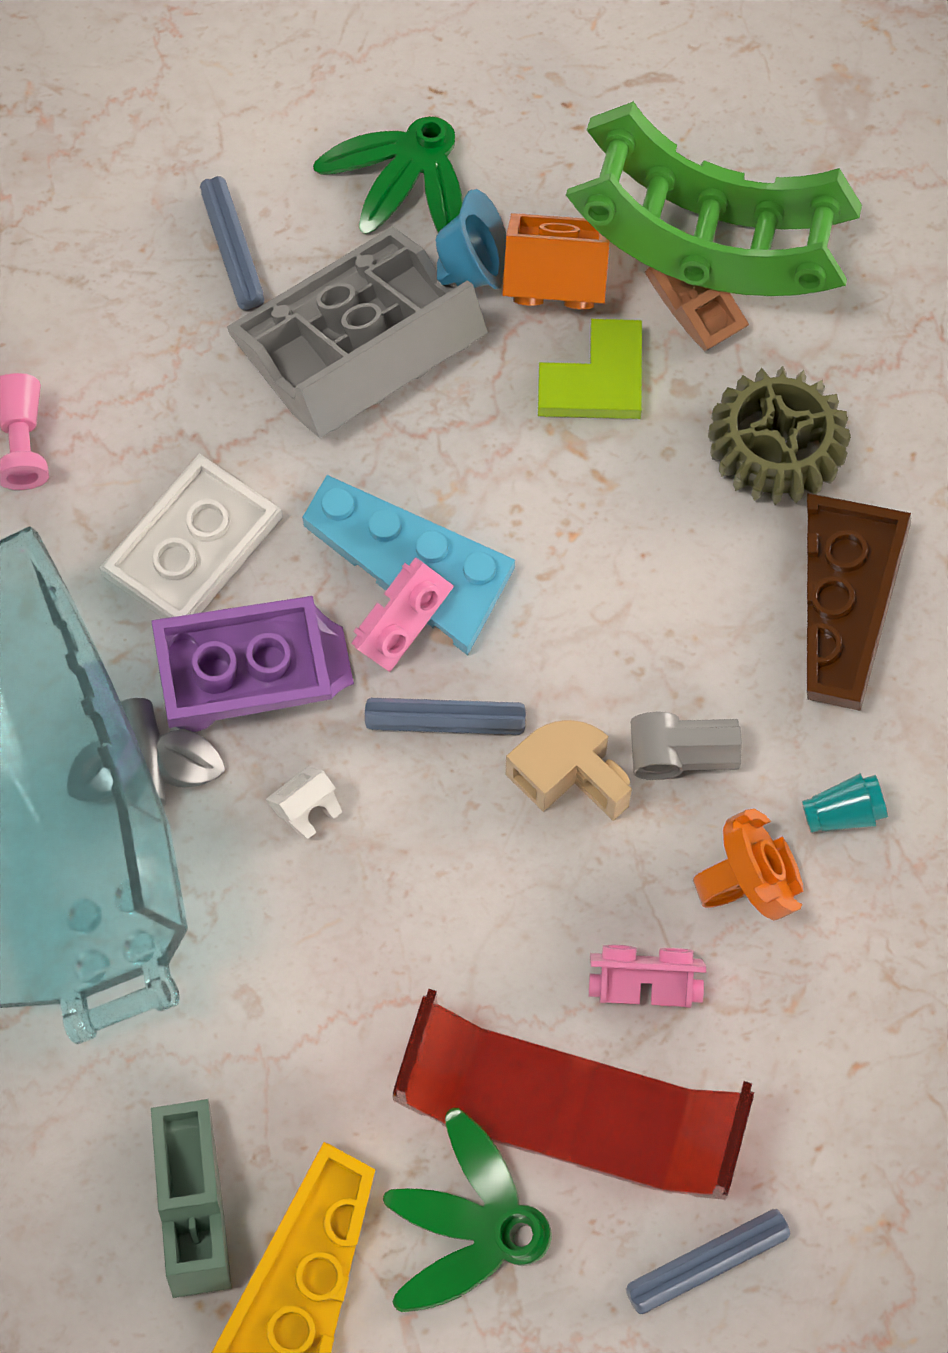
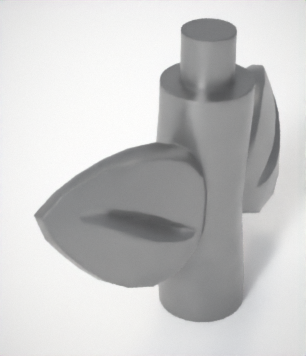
M130 698L119 702L114 708L122 741L115 739L94 742L85 748L73 767L69 790L72 797L90 803L109 801L126 793L127 808L129 811L137 813L138 827L143 830H150L159 827L161 824L159 809L166 805L165 783L177 787L200 786L218 778L225 772V768L215 748L204 737L195 732L180 729L160 736L152 702L145 698Z

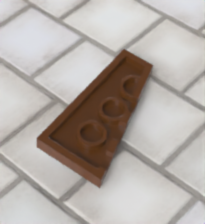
M807 493V699L861 711L908 537L911 513Z

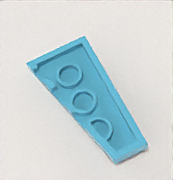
M326 475L302 517L305 528L352 565H359L374 577L376 584L385 591L403 569L402 565L404 563L410 565L415 557L454 586L427 624L432 628L436 626L453 640V645L467 656L515 569V559L329 475Z

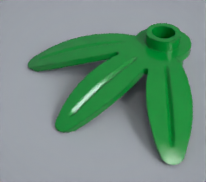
M438 117L419 118L408 127L407 132L380 131L353 137L325 152L313 164L315 172L329 175L364 168L394 158L376 178L365 199L359 221V229L362 233L375 231L391 217L406 199L421 173L424 174L427 205L437 233L460 214L463 203L456 173L450 160L447 158L455 146V131L447 121Z
M452 1108L446 1112L445 1123L448 1136L463 1173L483 1200L484 1206L449 1193L412 1188L388 1190L383 1196V1202L395 1214L417 1227L437 1235L474 1241V1243L435 1261L405 1283L397 1291L392 1301L393 1306L400 1312L429 1309L457 1299L485 1281L505 1260L518 1266H527L539 1261L546 1254L551 1243L552 1232L547 1218L536 1208L519 1204L513 1178L500 1151L481 1126L459 1108ZM523 1226H530L533 1233L532 1240L526 1246H517L515 1243L517 1230Z

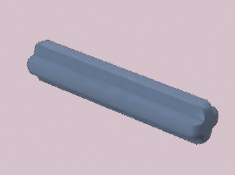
M221 176L205 179L200 184L201 195L238 307L242 310L260 307L265 300L263 290L226 180Z
M369 698L365 704V725L370 730L520 735L525 729L526 709L525 705L521 702Z
M772 1209L630 1282L626 1288L627 1296L637 1313L645 1314L786 1241L791 1234L789 1226L780 1211Z

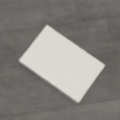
M199 453L99 567L101 575L161 618L202 613L282 519V510Z

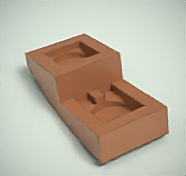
M651 267L645 271L646 276L671 313L704 351L709 350L749 325L729 292L691 285Z

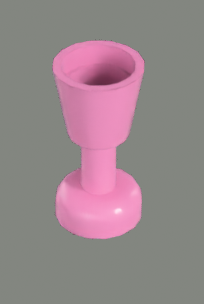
M12 373L0 376V428L5 433H8L10 449L9 454L0 458V485L12 490L33 489L46 483L49 478L48 465L44 457L38 453L31 452L29 432L34 430L37 424L41 384L37 378L28 374Z

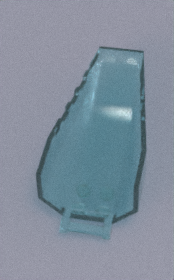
M29 526L0 540V1008L61 1004L63 1024L67 1036L73 1043L81 1044L94 1039L98 1030L154 1008L162 1012L179 1004V990L174 979L171 977L169 963L184 938L188 925L170 825L152 776L89 631L38 531ZM144 975L146 987L88 1009L87 997Z

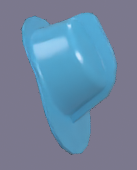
M478 189L470 190L464 197L460 214L436 235V249L439 256L437 261V280L442 285L455 283L459 286L469 281L473 284L474 288L489 284L494 289H500L502 287L505 265L506 231L495 205L488 196Z

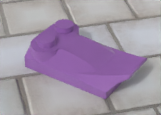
M313 596L151 620L169 728L176 727L198 732L208 728L215 720L330 700L338 692L354 684L343 626L336 624L326 617L314 604Z

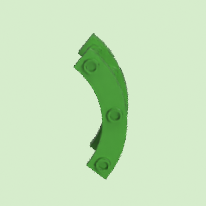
M634 101L590 117L587 132L606 156L599 178L568 188L566 197L601 235L625 253L659 272L688 284L741 295L794 296L846 286L847 278L828 249V242L832 225L859 219L862 204L840 168L806 176L776 177L774 183L745 180V173L723 168L705 160L699 165L677 153V144L662 134L643 115ZM622 170L647 189L643 206L619 183ZM665 200L699 214L694 235L685 233L660 219ZM718 220L735 225L754 227L755 231L750 249L714 243L713 239ZM776 229H810L807 246L771 250Z

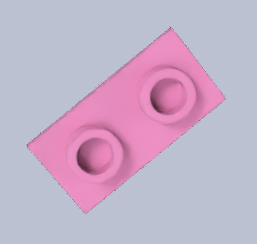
M416 557L410 565L406 563L402 565L403 569L384 593L391 599L385 608L377 602L359 628L356 627L353 631L357 636L351 644L389 672H391L454 587Z
M603 945L602 954L590 953L591 967H601V974L589 975V997H600V1003L640 1004L641 983L652 984L651 1005L691 1008L692 1002L703 1003L704 980L693 979L694 972L706 973V965L703 959H693V950L660 948L659 957L637 956V948L633 946Z

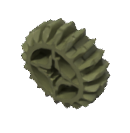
M782 366L777 370L776 377L770 378L764 369L761 368L756 373L755 382L742 375L737 381L736 389L727 387L723 392L721 403H717L712 411L711 419L713 423L709 425L708 438L710 442H713L710 449L712 460L720 461L719 472L721 477L735 475L733 481L735 492L748 485L752 487L751 496L754 501L761 497L762 492L771 493V499L774 505L781 501L783 493H788L797 504L803 497L804 489L811 494L817 495L822 489L823 482L831 484L834 481L838 468H841V465H844L848 454L846 447L849 445L851 434L850 430L845 428L848 421L847 411L837 410L839 404L837 394L822 396L825 388L823 379L810 386L805 383L806 375L804 370L796 376V379L787 377V373ZM755 412H762L761 420L750 423L748 429L738 431V426L745 418ZM819 440L820 447L812 455L797 461L796 455L798 450L807 448L809 442Z

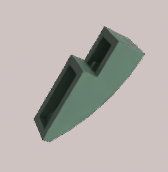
M204 1099L151 1108L157 1202L162 1222L165 1273L172 1297L177 1298L232 1289L221 1185L209 1100Z

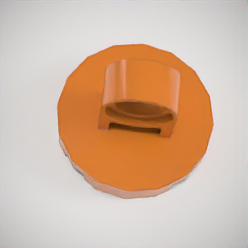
M753 808L747 809L726 820L723 827V840L728 859L705 869L693 878L703 907H717L747 896L752 905L763 916L773 921L801 909L802 903L794 899L795 895L804 892L798 865L783 836L773 841L768 832L762 827L771 822L765 814Z

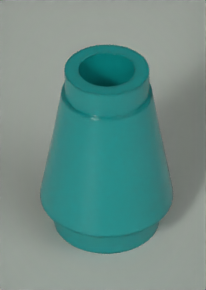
M861 773L812 796L810 799L802 801L811 833L820 830L875 827L876 820L888 817L886 804L876 775L863 778Z

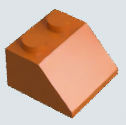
M511 213L506 235L503 296L513 297V302L528 306L541 305L544 303V299L564 301V306L573 309H591L594 307V303L605 304L610 240L601 235L585 218Z

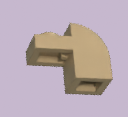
M574 720L548 723L532 732L506 755L505 775L543 812L574 784L612 821L621 815L629 807L632 791V788L629 786L630 779L617 763L610 759L605 762L602 760L606 756L609 736L593 725Z

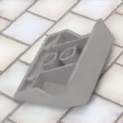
M394 227L389 228L227 326L230 336L290 412L319 438L331 431L337 430L346 421L370 406L382 402L391 393L412 380L422 377L428 370L455 353L465 350L471 343L488 333L473 284L466 281L456 288L449 284H440L437 280V270L425 250Z

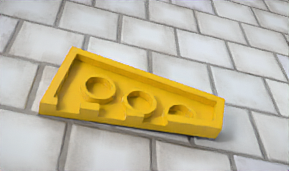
M326 1142L322 1143L211 1353H331L334 1334L349 1281L352 1260L356 1245L358 1244L376 1169Z

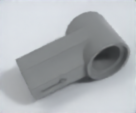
M647 712L633 717L630 721L633 773L638 778L664 780L676 777L685 770H727L740 768L742 740L738 719L679 720V717L673 713Z

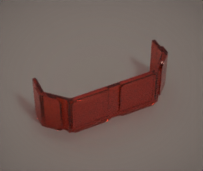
M428 989L427 995L422 997L392 1097L394 1102L420 1115L427 1116L445 1127L446 1112L452 1108H459L481 1126L493 1142L546 1156L652 1190H659L670 1194H690L694 1197L726 1200L755 1092L751 1091L752 1083L743 1081L739 1092L688 1089L483 1029L438 1004L437 991Z

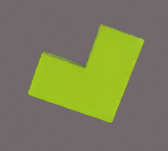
M591 319L590 364L539 362L538 416L641 419L642 320Z

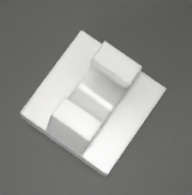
M310 766L266 798V801L276 815L286 821L297 833L306 839L316 833L308 820V815L312 808L320 806L323 812L333 819L342 813L333 792L336 789L323 770Z

